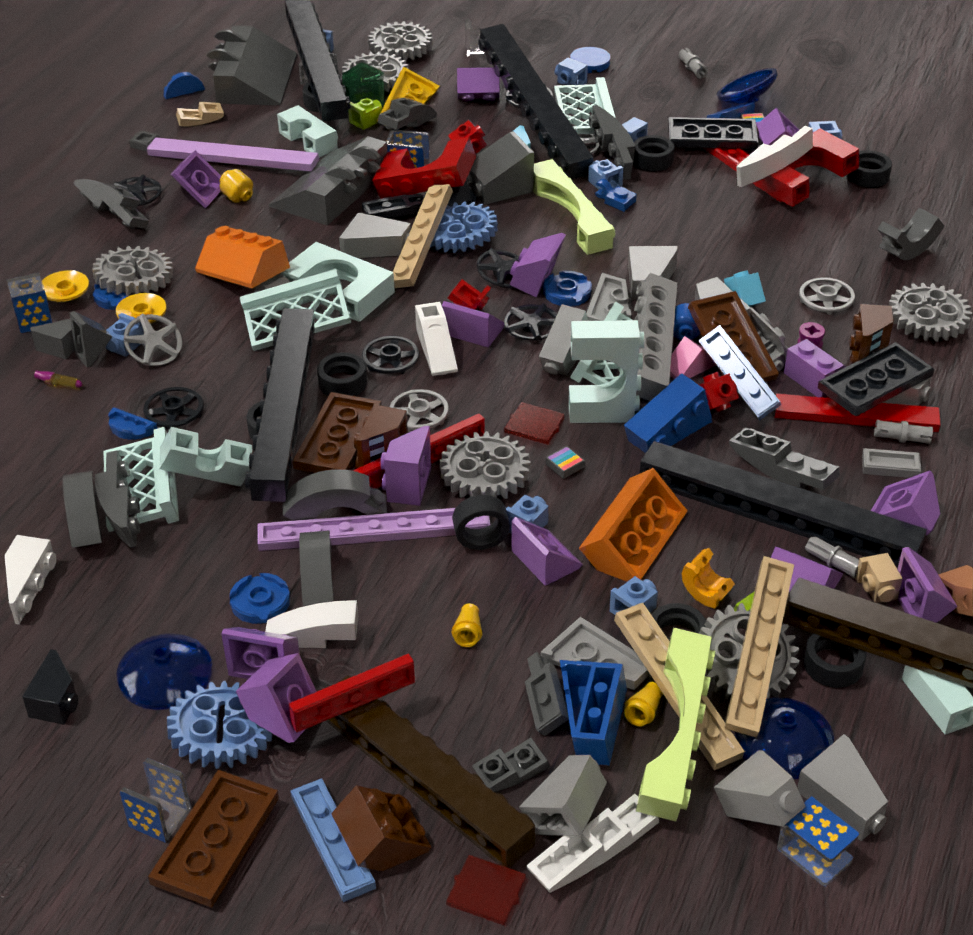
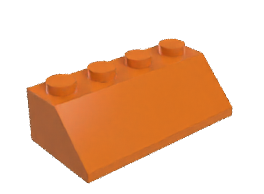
M221 226L215 229V233L207 236L195 269L200 274L254 288L289 269L290 265L283 241L273 239L270 236L265 237L257 235V233L245 232L242 229Z
M652 468L631 477L579 549L596 570L626 582L634 576L641 580L687 513V509L656 470Z

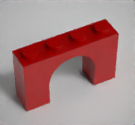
M818 129L813 132L812 149L783 169L754 182V185L793 207L809 198V177L794 169L814 165L824 167L844 177L859 168V148L822 129Z
M468 137L448 141L442 155L438 159L419 168H415L408 148L388 152L380 165L381 168L378 169L373 178V183L380 199L426 192L429 187L434 185L450 184L451 187L463 186L476 159L471 140Z

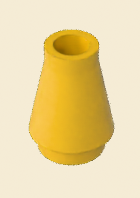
M474 604L462 606L461 612L452 627V636L458 645L472 647L482 637L479 608Z
M655 682L647 683L643 689L626 701L624 714L631 724L644 726L654 720L659 701L663 696L662 691Z

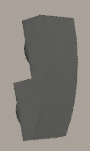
M529 738L505 754L499 748L472 765L476 774L493 792L522 783L550 768L547 759L532 738Z

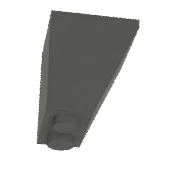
M514 131L509 132L476 155L466 182L474 192V195L484 205L533 192L534 152Z

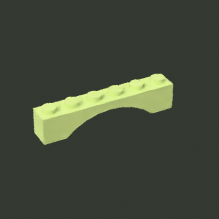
M552 159L534 163L533 192L537 196L559 203L574 215L578 221L577 243L583 251L589 255L612 249L613 238H615L613 225L608 223L603 214L576 187L572 179L568 178L562 168Z
M673 628L663 672L671 683L677 698L680 714L679 731L666 750L646 765L636 812L677 821L680 809L687 810L691 789L685 788L686 779L692 781L696 760L690 759L691 751L697 752L701 732L695 731L696 723L702 724L706 704L700 703L701 695L707 696L711 677L705 676L706 669H712L715 651L710 650L711 636Z

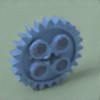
M455 202L452 207L447 205L430 247L435 246L436 250L443 248L444 252L453 249V253H455L458 249L465 252L468 247L474 250L475 245L483 246V241L490 242V237H495V231H498L497 216L494 210L490 211L489 206L484 208L483 204L475 206V202H472L470 205H466V202L458 205Z
M223 681L220 687H216L213 682H209V689H204L197 685V693L185 691V699L177 698L176 706L170 707V716H167L168 739L171 740L172 749L179 748L180 757L189 754V763L191 764L201 759L202 767L204 768L209 762H214L216 769H219L222 762H226L230 768H233L234 760L237 759L241 763L246 764L247 755L257 758L258 749H267V741H272V733L249 720L236 693V690L239 688L238 682L232 688L227 687L226 681ZM225 705L222 743L218 744L219 707Z

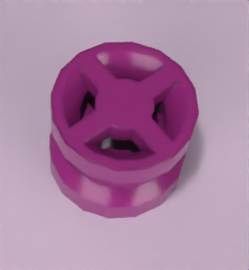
M814 322L802 324L799 328L800 337L797 340V344L807 339L822 349V339L825 336L824 327Z

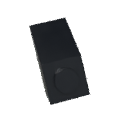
M50 649L22 698L29 718L64 725L70 713H73L77 708L78 695L75 692L72 678L57 650Z

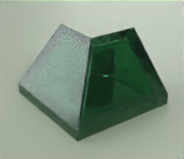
M361 62L342 74V85H345L346 96H349L350 102L356 104L366 98L372 101L378 100L383 109L385 105L384 72Z

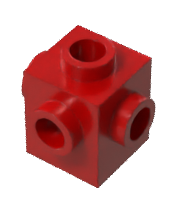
M470 120L461 124L448 135L450 140L469 137L475 154L487 146L483 139L485 133L479 125L474 126Z
M715 372L703 377L704 383L699 384L705 389L710 410L714 408L716 412L731 407V401L739 398L736 383L731 378L730 373L719 376V373Z

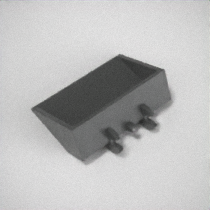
M232 26L231 30L223 29L218 31L214 37L218 40H224L225 43H219L215 49L210 50L206 55L211 59L218 60V62L213 61L208 64V67L215 71L213 79L216 102L220 104L279 106L297 53L253 26Z
M368 136L331 151L316 164L312 171H307L268 205L299 217L329 225L374 184L373 178L378 169L381 168L380 165L388 153L387 142Z

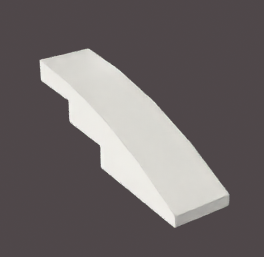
M804 126L794 136L783 135L771 146L763 143L737 166V186L743 187L761 180L803 156L813 148V128Z
M634 794L613 812L609 808L604 810L586 825L580 836H562L527 865V869L551 893L577 880L611 859L658 824L659 819L656 816L636 812L638 796Z

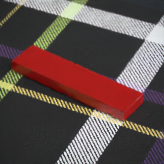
M408 653L289 703L291 723L296 733L415 683L413 659Z

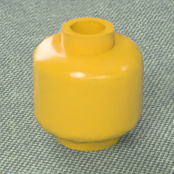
M239 169L227 170L222 174L219 180L220 191L234 203L250 199L253 194V181Z

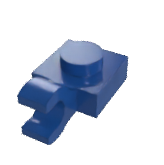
M600 179L596 183L602 189L595 192V195L598 198H604L605 204L624 212L636 202L637 194L624 187L617 186L612 188L606 179Z

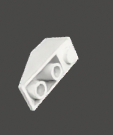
M441 303L415 305L416 330L432 376L458 372L447 320Z
M17 535L5 554L8 598L15 624H20L25 614L31 610L32 601L38 591L42 590L49 571L55 567L56 554L53 553L51 541L48 539Z

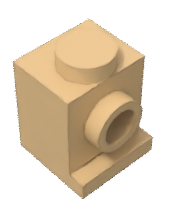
M885 553L860 558L855 579L857 583L862 582L864 590L870 593L875 603L898 599L903 578L889 554Z

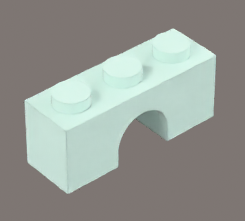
M299 105L277 114L279 133L290 141L303 138L304 150L306 152L318 153L320 158L338 149V134L336 130Z
M171 427L160 446L159 469L241 486L245 480L246 472H250L249 456L252 453V445L225 439L219 448L205 450L198 447V433Z

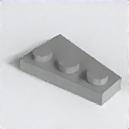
M604 273L601 274L586 313L588 321H604L615 302L624 306L621 313L631 318L625 279Z
M582 617L578 618L541 651L542 657L547 658L551 664L560 666V660L623 664L626 686L633 690L650 675L633 649Z

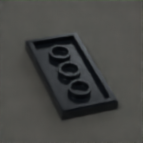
M669 117L668 119L669 140L673 142L675 147L758 148L756 119Z
M895 342L818 382V389L856 417L932 377L934 368Z

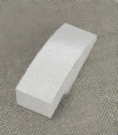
M357 600L318 603L282 613L267 620L265 632L298 637L299 648H326L327 640H356L358 625Z

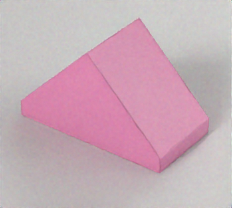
M684 336L671 354L670 376L676 379L682 373L691 378L716 366V364L703 347Z

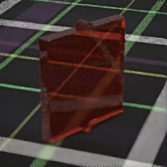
M521 402L516 411L510 414V420L505 426L504 432L548 445L554 434L559 432V426L564 420L565 414Z
M468 855L460 874L454 876L455 884L446 900V905L505 925L513 906L519 903L518 894L526 879V874Z

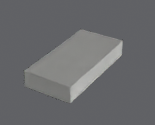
M863 448V474L905 478L921 474L920 453Z

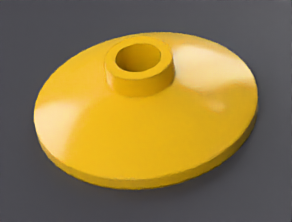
M66 270L55 272L41 281L47 300L55 302L76 299L82 296L89 288L87 276L78 271Z
M134 294L118 303L116 315L118 319V315L121 313L134 318L139 317L141 314L163 316L167 309L166 302L156 294Z

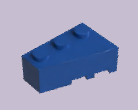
M681 373L624 424L628 441L646 454L654 441L672 446L711 423L713 420L705 389Z
M560 660L575 755H591L599 765L610 766L627 693L623 664Z

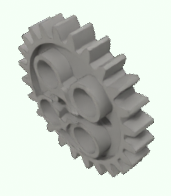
M405 21L401 24L394 22L393 25L387 23V26L380 25V29L374 28V31L370 32V35H368V47L375 54L378 52L381 54L388 52V56L396 54V58L402 57L403 60H407V58L414 60V56L422 57V54H427V51H431L433 37L430 29L426 30V27H420V24L413 25V22L405 24Z
M370 52L369 55L362 53V57L355 55L354 59H348V62L344 63V66H342V79L344 84H348L349 88L354 87L355 91L362 89L363 93L367 90H370V93L374 91L381 93L382 90L389 92V88H393L402 68L408 69V64H406V60H402V57L396 58V54L388 56V52L385 54L380 52L373 54Z
M127 246L126 250L118 247L117 252L108 250L109 255L101 254V258H96V263H93L92 268L95 284H100L101 289L107 288V292L115 290L116 295L122 292H126V296H129L131 293H149V290L157 292L158 287L165 288V283H170V278H173V263L170 262V257H165V253L158 254L157 249L150 251L149 247H146L144 250L140 249V246H137L135 249Z
M921 283V287L911 284V289L903 286L902 291L896 290L895 295H891L888 305L892 306L893 324H897V329L905 328V334L912 332L914 333V338H918L920 335L924 336L925 341L929 337H933L935 341L942 337L947 341L949 335L957 338L958 333L964 334L965 329L969 328L972 307L967 305L968 300H961L962 294L954 295L953 289L945 291V286L936 288L934 283L930 287H927L924 283Z
M488 431L484 433V436H479L477 432H474V438L463 435L464 441L455 439L454 446L447 445V452H442V459H440L441 479H444V485L451 486L452 493L460 490L461 498L469 494L470 497L491 495L497 498V495H501L506 499L508 498V491L516 494L517 487L523 488L524 481L529 480L530 461L529 453H525V446L519 447L518 440L510 442V436L501 439L498 432L493 437L489 436Z
M743 603L739 604L736 612L731 605H727L725 614L717 610L713 616L714 619L708 617L704 624L706 627H702L699 634L712 637L710 650L715 651L712 669H706L708 671L707 676L711 677L710 682L715 681L717 683L714 692L722 688L726 690L725 699L730 698L732 695L745 637L738 632V629L746 630L750 610L746 611ZM788 624L781 626L766 702L770 698V694L776 698L781 692L780 688L786 690L790 684L788 679L792 680L796 674V671L792 668H796L799 660L793 656L797 654L799 648L790 646L796 637L795 635H785L789 627ZM718 650L727 651L731 658L722 657Z

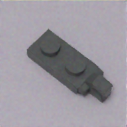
M535 652L527 658L531 676L525 681V686L536 730L546 736L569 720L557 670L547 658L545 659L538 652Z

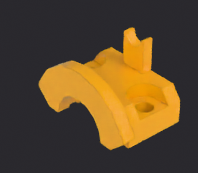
M710 548L702 550L691 563L688 562L684 566L681 573L682 581L694 599L705 606L716 608L719 605V601L726 596L735 583L731 578L721 577L712 570L709 561L712 559L713 552Z

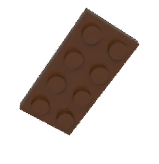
M736 291L689 303L688 309L702 337L720 325L764 382L777 379L779 372Z
M331 392L293 459V469L312 473L326 470H351L357 458V449H354L355 435L357 432H361L365 416L370 415L374 405H381V401Z
M218 770L149 874L150 885L212 908L279 800L278 790Z

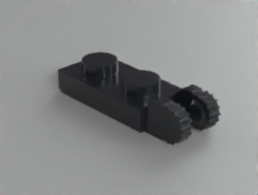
M417 193L367 201L362 203V211L364 214L387 219L401 218L410 214L417 216L425 197Z

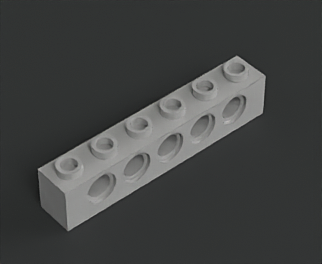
M650 272L646 280H641L637 287L636 294L639 295V298L634 308V311L637 312L634 320H638L639 331H644V348H639V353L643 355V369L637 372V375H641V391H636V395L649 401L669 385L677 282Z

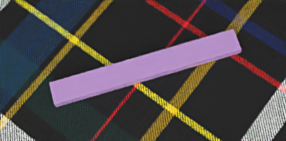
M155 138L147 148L149 156L186 159L196 150L208 162L312 171L319 161V154L314 152Z
M455 508L259 523L258 549L259 551L299 548L300 533L330 530L332 545L454 536L456 534L452 516ZM489 516L476 517L469 521L465 527L470 529L485 528L490 525Z

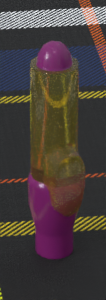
M36 370L34 373L35 379L42 380L51 387L62 385L77 389L82 386V382L78 378L55 374L49 371Z

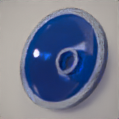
M766 68L739 77L723 86L717 92V97L726 103H755L760 100L759 97L766 93L776 81L778 76L777 70L775 68Z
M160 634L140 641L124 654L117 668V682L123 696L136 706L152 710L170 709V707L176 706L177 698L185 699V691L195 694L197 693V685L205 689L212 675V661L205 646L196 639L181 634Z
M777 697L766 699L757 737L735 731V738L745 751L743 755L745 761L758 750L764 751L788 772L793 779H799L801 770L834 743L832 728L825 717L810 705L790 698Z

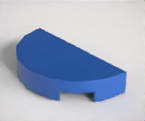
M180 72L172 76V80L168 83L167 87H164V97L169 99L204 90L205 88L203 82L197 76L189 72Z
M100 284L94 285V302L104 309L116 310L118 303L128 297L123 292L116 295L115 290L107 292V288L101 289Z
M114 407L108 415L109 427L112 433L119 438L128 440L142 439L152 435L154 429H158L157 423Z

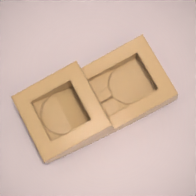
M199 102L198 109L177 108L176 113L180 126L203 125L224 116L221 104L211 102Z

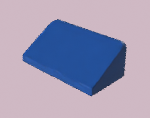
M755 103L740 104L707 115V118L741 119V114L754 113Z

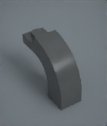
M918 208L908 224L901 230L882 221L877 229L883 236L879 247L902 260H911L928 249L945 226L937 216Z
M93 471L63 475L64 502L72 548L102 543L103 537L97 508V492Z
M350 470L321 471L304 477L288 490L286 502H283V516L293 521L315 519L323 511L334 507H349L367 515L387 513L386 495L378 489L371 488L369 476Z
M330 530L302 532L299 536L303 607L333 602Z

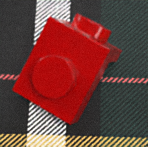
M461 279L448 296V299L460 306L482 310L490 299L486 295L491 287L487 285L482 292H479Z

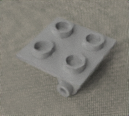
M751 307L750 311L759 331L758 334L774 365L780 371L786 362L788 347L783 342L786 338L778 327L773 328L765 314L761 313L759 315Z

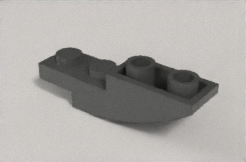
M397 98L391 101L389 110L379 114L378 123L385 125L389 130H398L405 125L416 128L437 117V112L431 106L413 99Z
M593 105L592 115H589V126L594 129L595 142L599 143L602 151H609V155L614 158V165L623 167V180L631 179L636 147L631 136L614 116L598 105Z
M77 179L74 181L73 184L81 190L80 194L89 198L96 209L100 211L110 210L113 214L118 215L123 220L122 223L129 228L134 229L138 227L146 229L149 220L137 209L140 200L132 193L119 186L89 179Z
M745 427L729 440L730 446L759 471L777 481L801 489L809 485L825 490L840 476L839 466L793 452L790 441Z
M118 450L107 452L106 472L95 474L97 496L115 533L129 547H136L137 534L140 533L137 514L140 513L141 509L137 496H132L126 481V477L130 476L129 465L126 460L122 461Z

